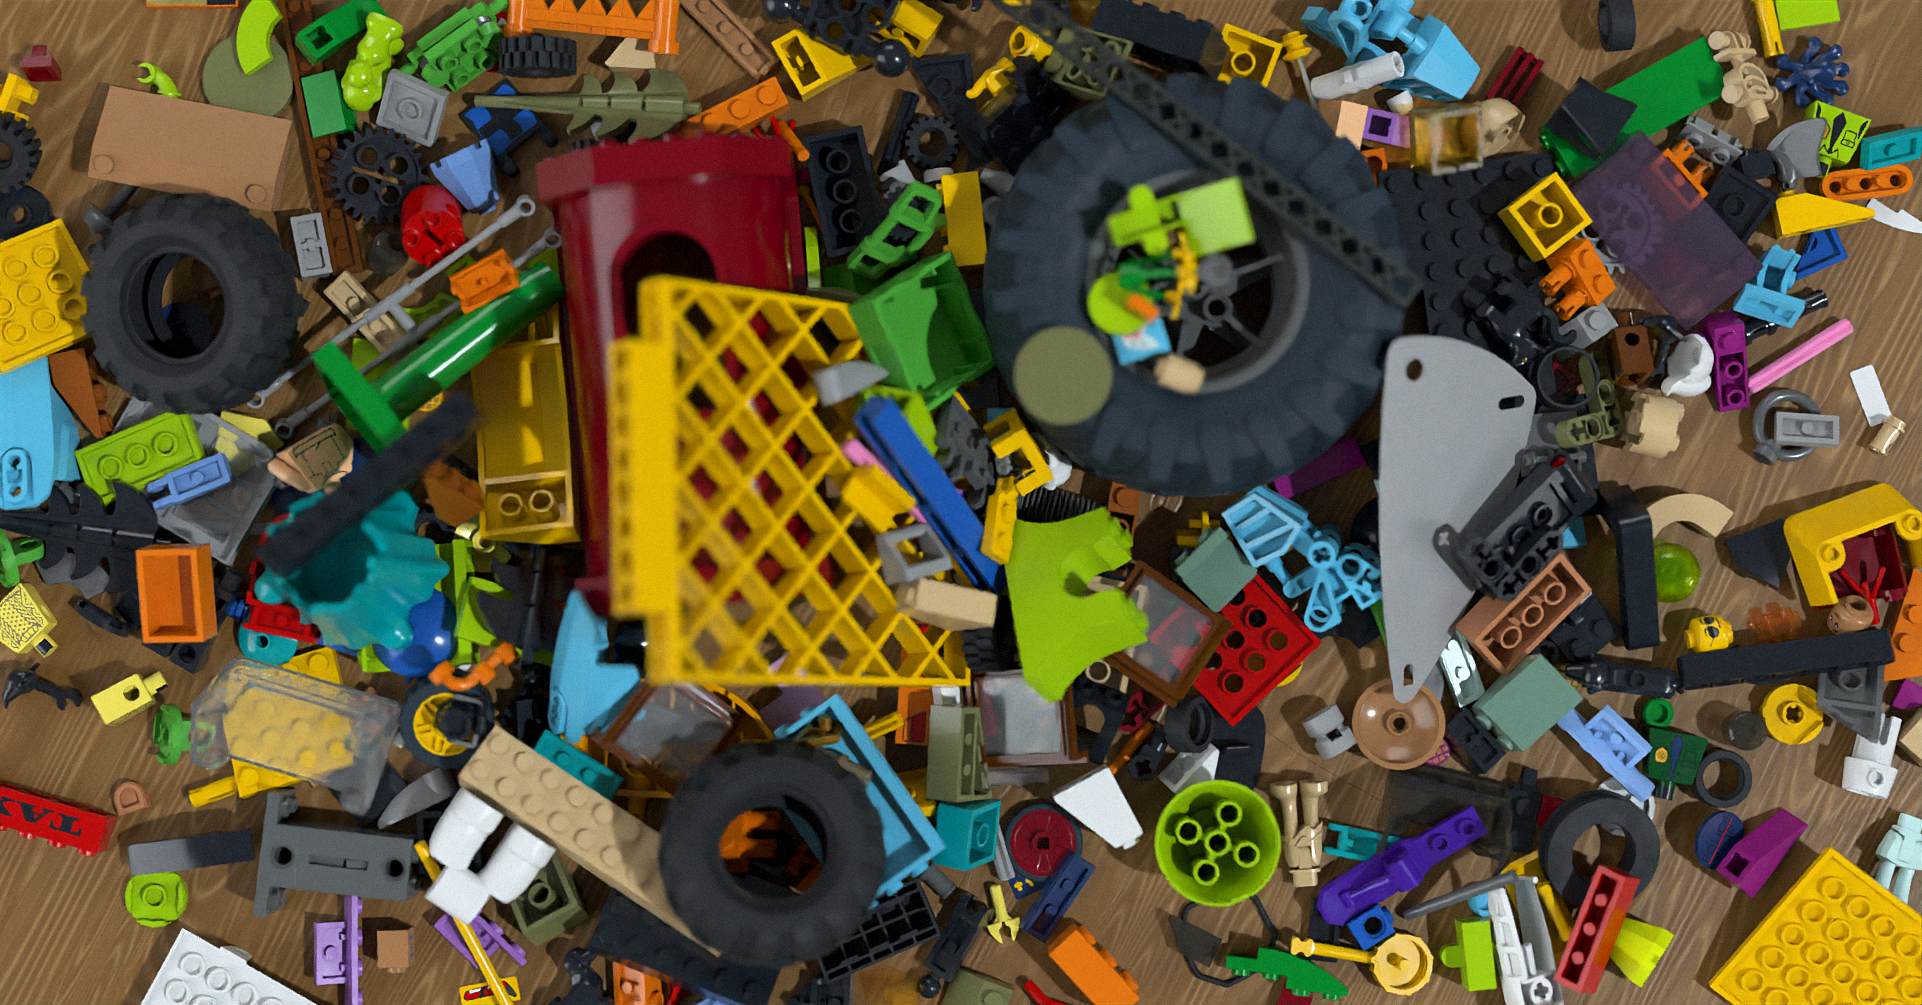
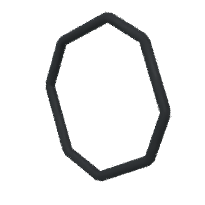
M1256 894L1248 897L1253 899L1272 935L1269 946L1275 947L1278 938L1277 932L1259 897ZM1192 901L1184 907L1175 936L1196 978L1227 988L1258 973L1250 971V976H1237L1228 982L1201 974L1181 937L1189 910L1200 905V903Z

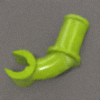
M147 62L138 65L139 67L149 69L151 74L146 79L137 78L140 82L158 86L157 94L174 98L182 97L173 81L162 72L159 66Z

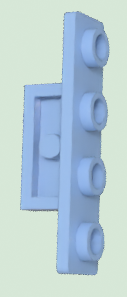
M1608 704L1589 721L1573 708L1557 722L1558 726L1562 730L1567 731L1585 752L1590 753L1608 774L1613 775L1631 796L1637 798L1641 803L1648 798L1655 785L1634 765L1646 756L1653 747Z

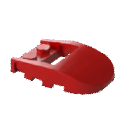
M290 513L276 517L268 526L271 524L276 525L287 519ZM267 527L265 528L263 535L260 539V546H262L270 539V536L266 532ZM257 555L256 560L251 561L249 569L251 582L250 589L247 590L246 604H250L249 623L243 622V628L318 645L322 636L318 625L301 624L299 608L281 604L269 605L257 599L254 591L255 583L265 572V564Z

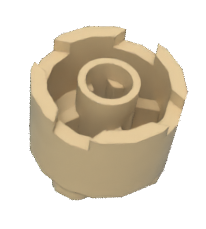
M1636 392L1631 397V400L1635 402L1631 412L1625 411L1623 414L1624 427L1620 434V440L1626 441V445L1622 449L1662 459L1669 451L1675 452L1679 445L1680 436L1676 433L1678 423L1684 415V405L1677 403L1674 399Z

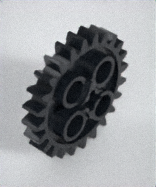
M379 126L376 134L373 135L369 127H366L364 137H361L355 131L353 132V143L346 138L343 140V144L347 148L346 150L335 149V153L341 158L340 160H330V164L337 167V171L329 172L328 176L336 178L337 182L331 184L329 188L339 189L340 193L336 195L334 200H345L346 203L343 205L342 211L350 207L354 209L352 219L362 214L364 215L363 224H367L372 217L375 219L376 226H380L382 218H386L387 223L392 225L394 215L401 220V207L407 195L422 186L421 182L430 179L429 176L421 174V171L426 169L428 164H419L418 159L424 153H413L412 150L416 142L406 145L404 143L406 139L405 133L397 139L394 138V128L387 135H384L382 126ZM364 149L372 150L377 157L375 164H364L360 159V152ZM399 158L405 162L406 171L404 174L399 175L392 172L390 168L392 159ZM357 166L372 173L382 169L383 176L402 180L406 185L404 187L387 180H382L380 184H376L375 177L354 172L352 167ZM362 178L367 182L368 191L365 194H356L352 190L351 183L354 179ZM390 187L395 189L398 194L396 203L388 204L382 199L381 193L384 188Z

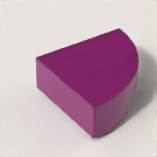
M1906 678L1902 679L1889 705L1901 709H1912L1921 706L1922 687Z

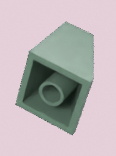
M1541 654L1526 656L1506 677L1501 675L1470 709L1476 714L1475 719L1486 730L1490 729L1497 736L1496 741L1504 750L1508 752H1524L1579 704L1583 697Z

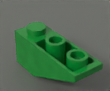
M351 0L297 33L294 43L314 68L367 31L366 18L371 12L386 17L388 15L376 0Z

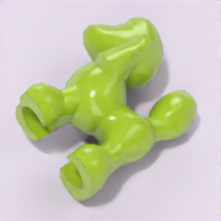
M371 12L367 16V33L358 44L356 58L349 61L346 72L341 80L343 100L350 109L356 112L370 110L373 104L381 99L391 68L392 55L399 54L404 47V42L399 38L403 32V26L397 21L375 12Z

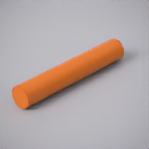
M778 121L783 139H788L792 151L800 161H806L810 156L808 150L785 121Z
M1147 720L1138 728L1108 765L1113 777L1118 774L1153 731L1154 725Z

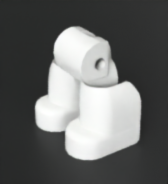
M461 787L441 816L430 838L429 853L446 866L425 895V898L468 925L481 910L490 895L506 904L517 899L527 889L539 870L546 866L556 849L544 843L514 821L484 868L478 873L472 872L468 869L472 858L486 837L495 830L504 814L489 807L470 794L467 789Z

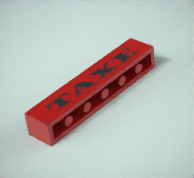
M0 781L1 831H7V828L17 830V835L23 838L36 839L38 836L48 839L47 844L54 847L65 848L66 845L76 847V852L85 856L94 857L95 854L107 851L117 815Z

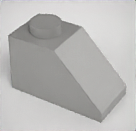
M1601 302L1598 306L1587 307L1559 326V333L1564 335L1572 329L1576 330L1577 337L1571 345L1583 349L1619 325L1604 303ZM1550 340L1551 347L1557 346ZM1561 350L1554 353L1559 362H1562L1579 351Z

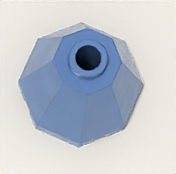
M487 138L479 141L482 146L481 148L478 143H475L439 160L442 166H440L438 161L430 164L435 177L471 214L478 211L480 216L497 209L494 203L500 201L493 149Z

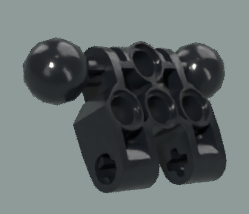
M762 0V10L765 16L772 22L783 24L791 20L803 25L802 32L856 59L861 54L871 58L876 72L884 77H899L909 67L911 60L910 51L903 42L893 38L878 42L870 38L871 33L892 26L903 0H856V7L849 12L843 9L842 0H810L812 3L811 8L801 4L800 0ZM875 8H881L884 12V20L879 25H873L869 18L870 12ZM839 22L843 27V35L841 38L833 40L829 35V28L833 23Z

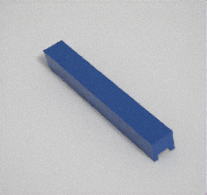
M870 396L866 404L852 420L900 486L916 500L915 506L976 590L983 592L986 587H989L994 595L999 596L1008 584L1005 564L1000 565L981 552L984 533L983 526L893 400L886 397Z

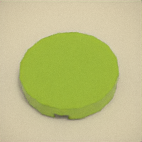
M1119 272L1109 273L1096 282L1091 289L1088 306L1090 317L1098 328L1111 335L1120 337L1134 334L1142 329L1146 323L1125 309L1126 302L1131 295H1129L1128 289L1120 290ZM1147 285L1140 286V288L1150 290ZM1139 295L1153 305L1152 298Z
M176 871L135 875L128 882L125 891V903L129 913L141 925L152 928L166 926L177 920L185 911L189 898L187 885L182 876Z

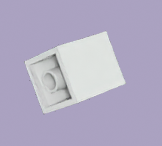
M1106 764L1052 791V795L1059 805L1115 848L1122 845L1123 849H1127L1140 841L1138 836L1144 834Z

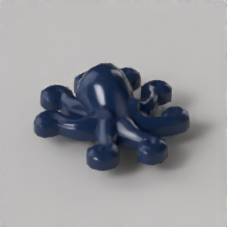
M1813 36L1807 40L1808 48L1801 55L1799 62L1790 61L1787 54H1780L1776 58V67L1780 70L1791 71L1792 74L1787 79L1783 77L1775 79L1774 87L1778 89V92H1784L1792 85H1795L1794 104L1799 109L1808 107L1810 103L1808 96L1804 95L1805 90L1811 96L1819 99L1820 102L1829 105L1833 104L1834 95L1831 92L1822 90L1820 87L1834 90L1837 96H1844L1849 90L1846 81L1833 80L1836 75L1844 78L1850 72L1849 66L1844 62L1834 65L1833 61L1842 56L1840 45H1831L1828 48V52L1818 55L1813 60V55L1822 47L1820 38Z

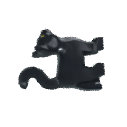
M1510 272L1504 275L1497 283V287L1491 292L1497 298H1505L1509 305L1500 312L1492 305L1484 302L1468 317L1473 322L1481 320L1487 326L1494 339L1507 347L1510 363L1517 367L1528 363L1533 358H1536L1538 354L1546 352L1545 348L1537 342L1523 335L1526 328L1536 319L1541 317L1547 320V335L1551 342L1557 346H1569L1577 337V332L1574 329L1564 335L1560 334L1559 316L1555 311L1544 305L1538 296L1530 294L1524 283Z

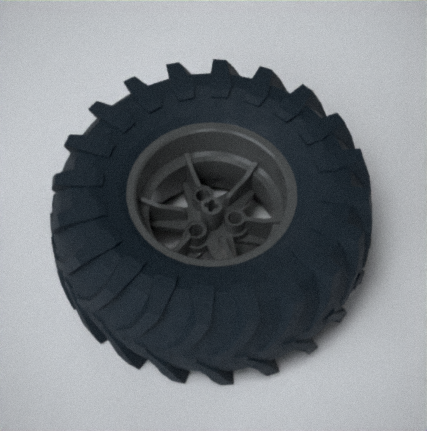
M1183 73L1167 76L1166 83L1156 82L1407 269L1403 247H1399L1396 213L1383 186L1377 188L1364 154L1345 134L1339 138L1316 109L1294 97H1291L1288 102L1258 81L1239 77H1230L1229 84H1227L1226 81L1196 73ZM1145 85L1132 86L1133 98L1138 102L1151 100L1148 87ZM1109 92L1105 96L1106 101H1097L1070 114L1055 128L1053 136L1050 139H1044L1025 159L1016 174L1010 190L1005 193L995 216L987 254L985 255L983 300L987 333L994 349L993 355L1010 394L1023 407L1022 412L1050 444L1060 451L1067 453L1068 458L1089 472L1105 480L1125 484L1127 488L1165 497L1190 496L1191 498L1228 495L1254 487L1257 488L1284 475H1289L1324 453L1351 427L1371 403L1386 372L1388 351L1394 341L1401 336L1403 327L1402 308L1242 190L1255 237L1253 242L1260 250L1262 256L1216 262L1215 252L1205 254L1207 257L1206 263L1198 265L1196 272H1194L1198 278V283L1195 286H1198L1199 289L1196 293H1189V290L1184 288L1183 295L1180 297L1181 304L1179 305V312L1176 318L1171 319L1173 305L1161 306L1156 303L1160 311V318L1167 317L1166 337L1170 351L1165 352V358L1171 353L1189 360L1202 325L1242 353L1221 364L1200 368L1204 370V375L1195 394L1191 392L1184 394L1157 383L1159 376L1154 375V371L1159 360L1152 356L1121 365L1113 336L1098 328L1090 317L1088 301L1091 289L1100 278L1113 273L1116 259L1123 246L1135 259H1143L1155 255H1150L1145 251L1141 239L1114 247L1105 220L1132 211L1128 195L1136 186L1148 187L1156 203L1175 195L1220 183L1228 179L1113 93ZM1172 105L1158 106L1159 117L1162 120L1176 119L1175 108ZM1182 113V118H1188ZM1196 123L1184 125L1185 137L1189 140L1202 139L1201 127ZM1172 126L1178 131V126ZM1208 133V138L1214 137L1210 133ZM1222 142L1210 144L1212 157L1216 160L1228 158L1226 145ZM1249 162L1235 163L1239 177L1242 179L1254 177L1253 165ZM1229 164L1224 165V166H1226L1228 169H1230V165H1229ZM1260 171V176H1266ZM1262 182L1263 195L1268 198L1280 197L1279 185L1276 182ZM1175 199V200H1173V201H1174V204H1175V207H1176L1177 212H1179L1178 203H1177V200ZM1300 200L1288 202L1290 215L1294 218L1306 216L1304 203ZM1327 220L1314 221L1315 233L1320 237L1332 235L1331 224ZM1338 229L1339 234H1344L1342 231ZM1186 237V241H1187V244H1188V252H1189V251H1190V247H1189V243H1188V240H1187V237ZM1340 240L1341 252L1344 255H1358L1357 244L1354 240ZM1167 247L1164 253L1172 252V249ZM1378 258L1366 259L1367 272L1371 275L1384 274L1381 260ZM1170 259L1144 266H1146V270L1177 269V266L1184 265L1183 259L1178 261ZM1177 276L1152 277L1155 283L1148 286V288L1153 291L1164 290L1176 293L1180 279ZM1269 276L1271 285L1269 310L1263 327L1256 336L1227 296ZM1404 277L1393 278V291L1404 298L1407 280ZM1379 280L1386 285L1385 280ZM1212 301L1221 303L1224 308L1223 315L1220 317L1210 315L1208 304ZM1070 327L1086 332L1101 344L1111 364L1112 382L1106 400L1093 415L1077 423L1057 425L1037 418L1023 405L1016 390L1014 373L1020 352L1034 336L1051 328Z

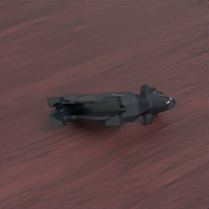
M1592 654L1591 659L1586 663L1568 665L1565 669V675L1583 683V687L1587 688L1589 695L1600 691L1648 695L1671 700L1675 695V691L1679 694L1684 693L1681 681L1677 678L1675 670L1654 669L1610 662L1602 659L1597 654Z
M578 946L571 949L564 957V967L572 980V988L563 999L557 995L548 1005H610L614 1001V997L604 994L603 979L591 967V963L598 955L588 952V948L583 949Z

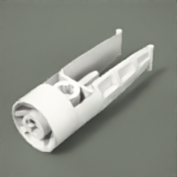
M1517 876L1518 881L1515 882V894L1523 944H1520L1505 889L1498 888L1487 892L1492 939L1506 1005H1564L1560 984L1553 980L1557 967L1543 911L1534 883L1538 882V878Z

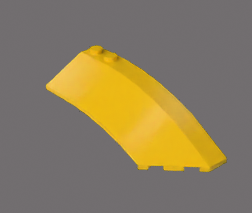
M559 300L549 311L471 369L474 402L489 420L476 431L479 485L483 491L481 498L485 507L480 512L481 539L537 544L581 541L578 470L566 343Z

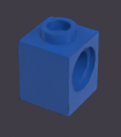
M1376 904L1346 924L1363 951L1395 932L1391 925L1395 920L1385 905L1380 908ZM1370 917H1377L1379 920L1378 928L1373 932L1365 931V921Z

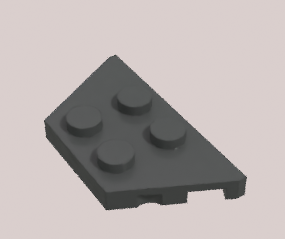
M1885 665L1818 674L1815 708L1868 741L1877 744L1880 738Z

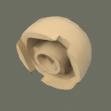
M1491 98L1483 102L1476 101L1466 112L1468 116L1463 126L1464 139L1469 148L1479 158H1481V155L1484 158H1488L1510 142L1507 138L1508 134L1512 130L1517 133L1521 129L1525 121V115L1512 103L1502 98Z

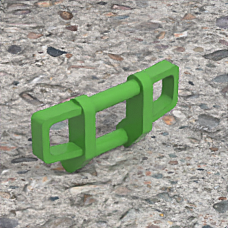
M912 181L899 199L889 208L888 216L871 236H866L860 245L847 257L848 270L868 279L876 280L893 266L899 268L912 264L922 246L935 232L940 231L947 224L945 216L937 212L942 204L941 193L918 181ZM919 195L931 201L925 213L908 206V203L914 196ZM898 222L919 231L908 245L894 247L883 242V239ZM867 254L881 262L876 266L870 267L859 261Z

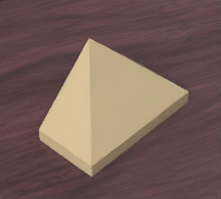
M625 38L605 62L608 69L612 72L656 68L655 55L648 52L649 40Z

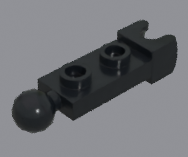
M970 893L962 895L953 910L954 914L923 963L931 972L918 980L917 990L926 999H931L939 994L941 978L947 982L952 981L981 931L986 929L995 913L994 908L981 906L975 913L974 906L977 902L975 895Z

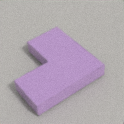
M787 654L771 664L769 668L774 672ZM803 668L797 674L798 676H808ZM778 685L783 694L760 709L759 713L770 725L773 732H775L787 722L793 725L802 719L799 714L810 705L815 704L818 707L827 700L817 686Z

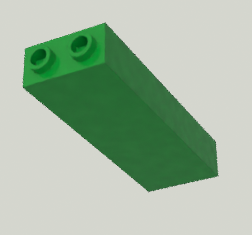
M1704 36L1604 91L1632 101L1638 107L1606 153L1599 156L1596 161L1580 154L1576 147L1563 138L1556 137L1545 126L1546 124L1539 128L1538 132L1540 135L1538 140L1542 148L1546 152H1555L1556 161H1554V164L1557 166L1559 177H1564L1568 183L1721 98L1722 90L1725 87L1723 83L1725 73L1719 62L1714 60L1713 56L1715 55Z

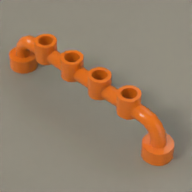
M557 568V573L560 575L566 572L564 568ZM567 601L556 602V607L561 609ZM504 642L465 678L459 679L454 677L452 673L455 671V668L447 660L440 664L428 678L436 686L443 683L448 688L456 691L469 690L479 682L484 687L497 675L493 670L501 662L508 666L520 653L516 650L517 647L515 645Z

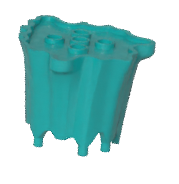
M402 489L287 581L274 577L265 566V572L256 581L254 591L257 599L265 604L276 605L285 601H292L293 605L299 608L300 623L305 625L317 624L325 645H344L348 649L358 650L366 645L377 643L389 649L399 651L409 647L413 640V629L408 621V613L411 607L418 603L426 602L431 598L436 583L449 573L450 567L446 561L437 556L432 539L419 537L416 534L414 525L420 502L416 494L410 490ZM315 492L312 498L302 499L289 506L290 515L287 519L267 527L266 532L270 539L328 493Z

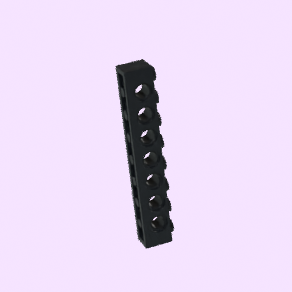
M458 390L255 552L274 577L287 581L489 420L468 394Z

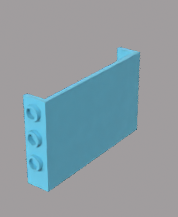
M836 693L817 707L815 704H812L799 714L802 719L791 725L790 722L782 725L774 732L777 736L775 738L794 740L810 722L819 721L818 716L821 714L831 715V721L842 722L843 729L840 741L833 745L821 747L839 756L847 755L850 757V761L874 771L866 791L874 807L879 809L885 828L883 830L884 846L887 850L885 873L877 897L884 892L890 896L904 886L901 882L902 879L909 874H912L915 878L929 868L926 862L946 849L947 846L841 695ZM783 809L822 864V850L814 830L799 815ZM876 900L871 909L878 905V902Z

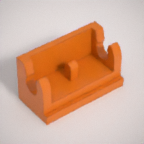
M504 248L449 276L452 294L454 296L458 295L461 309L465 315L520 286L519 272Z

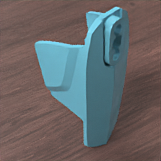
M48 356L7 374L1 375L0 373V508L6 511L37 507L50 496L54 481L75 482L84 480L74 451L81 449L78 425L72 418L70 409L51 385ZM21 488L20 495L14 497L15 491Z
M578 590L571 592L559 630L551 669L550 704L548 710V722L551 731L555 735L563 733L565 742L571 744L579 743L583 735L592 734L596 727L605 731L641 684L638 671L634 665L604 663L609 658V642L606 631L607 620L604 616L593 615L584 603L582 595ZM645 707L633 722L645 717Z

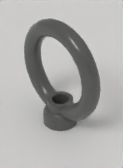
M1793 389L1774 391L1765 396L1754 411L1752 431L1757 445L1752 450V454L1768 466H1772L1776 460L1784 462L1801 460L1816 449V447L1805 446L1791 450L1781 449L1779 444H1774V440L1768 438L1765 431L1766 415L1770 408L1779 402H1795L1804 408L1807 414H1821L1816 403L1800 391Z

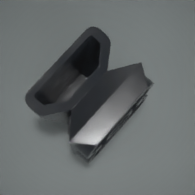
M1580 76L1555 109L1545 126L1556 137L1563 138L1576 147L1580 154L1596 161L1599 156L1606 153L1638 105L1624 98L1603 92Z

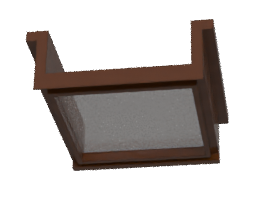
M1139 559L1120 590L1128 599L1132 598L1136 607L1140 611L1143 610L1146 613L1149 621V628L1146 629L1148 641L1101 658V660L1174 709L1177 703L1183 700L1233 623L1218 612L1210 610L1202 601Z
M649 673L605 731L596 727L590 738L674 796L678 787L687 780L694 768L710 756L715 757L728 750L745 728L739 721L743 715L701 684L650 683Z
M1014 661L1013 664H1010L1011 668L1006 670V672H970L971 686H966L968 706L980 708L985 743L982 746L980 745L982 762H987L988 768L1089 762L1088 750H1078L1072 683L1067 687L1061 700L1048 703L1024 681L1021 661Z

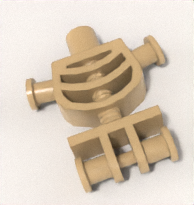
M1729 31L1713 32L1709 36V46L1720 52L1713 56L1716 62H1732V67H1734L1723 76L1725 86L1722 90L1723 100L1727 103H1733L1735 107H1745L1753 125L1766 121L1770 116L1764 103H1774L1779 93L1776 87L1769 86L1764 72L1753 63L1745 62V60L1757 54L1755 49L1749 48L1751 44L1750 36L1747 33Z

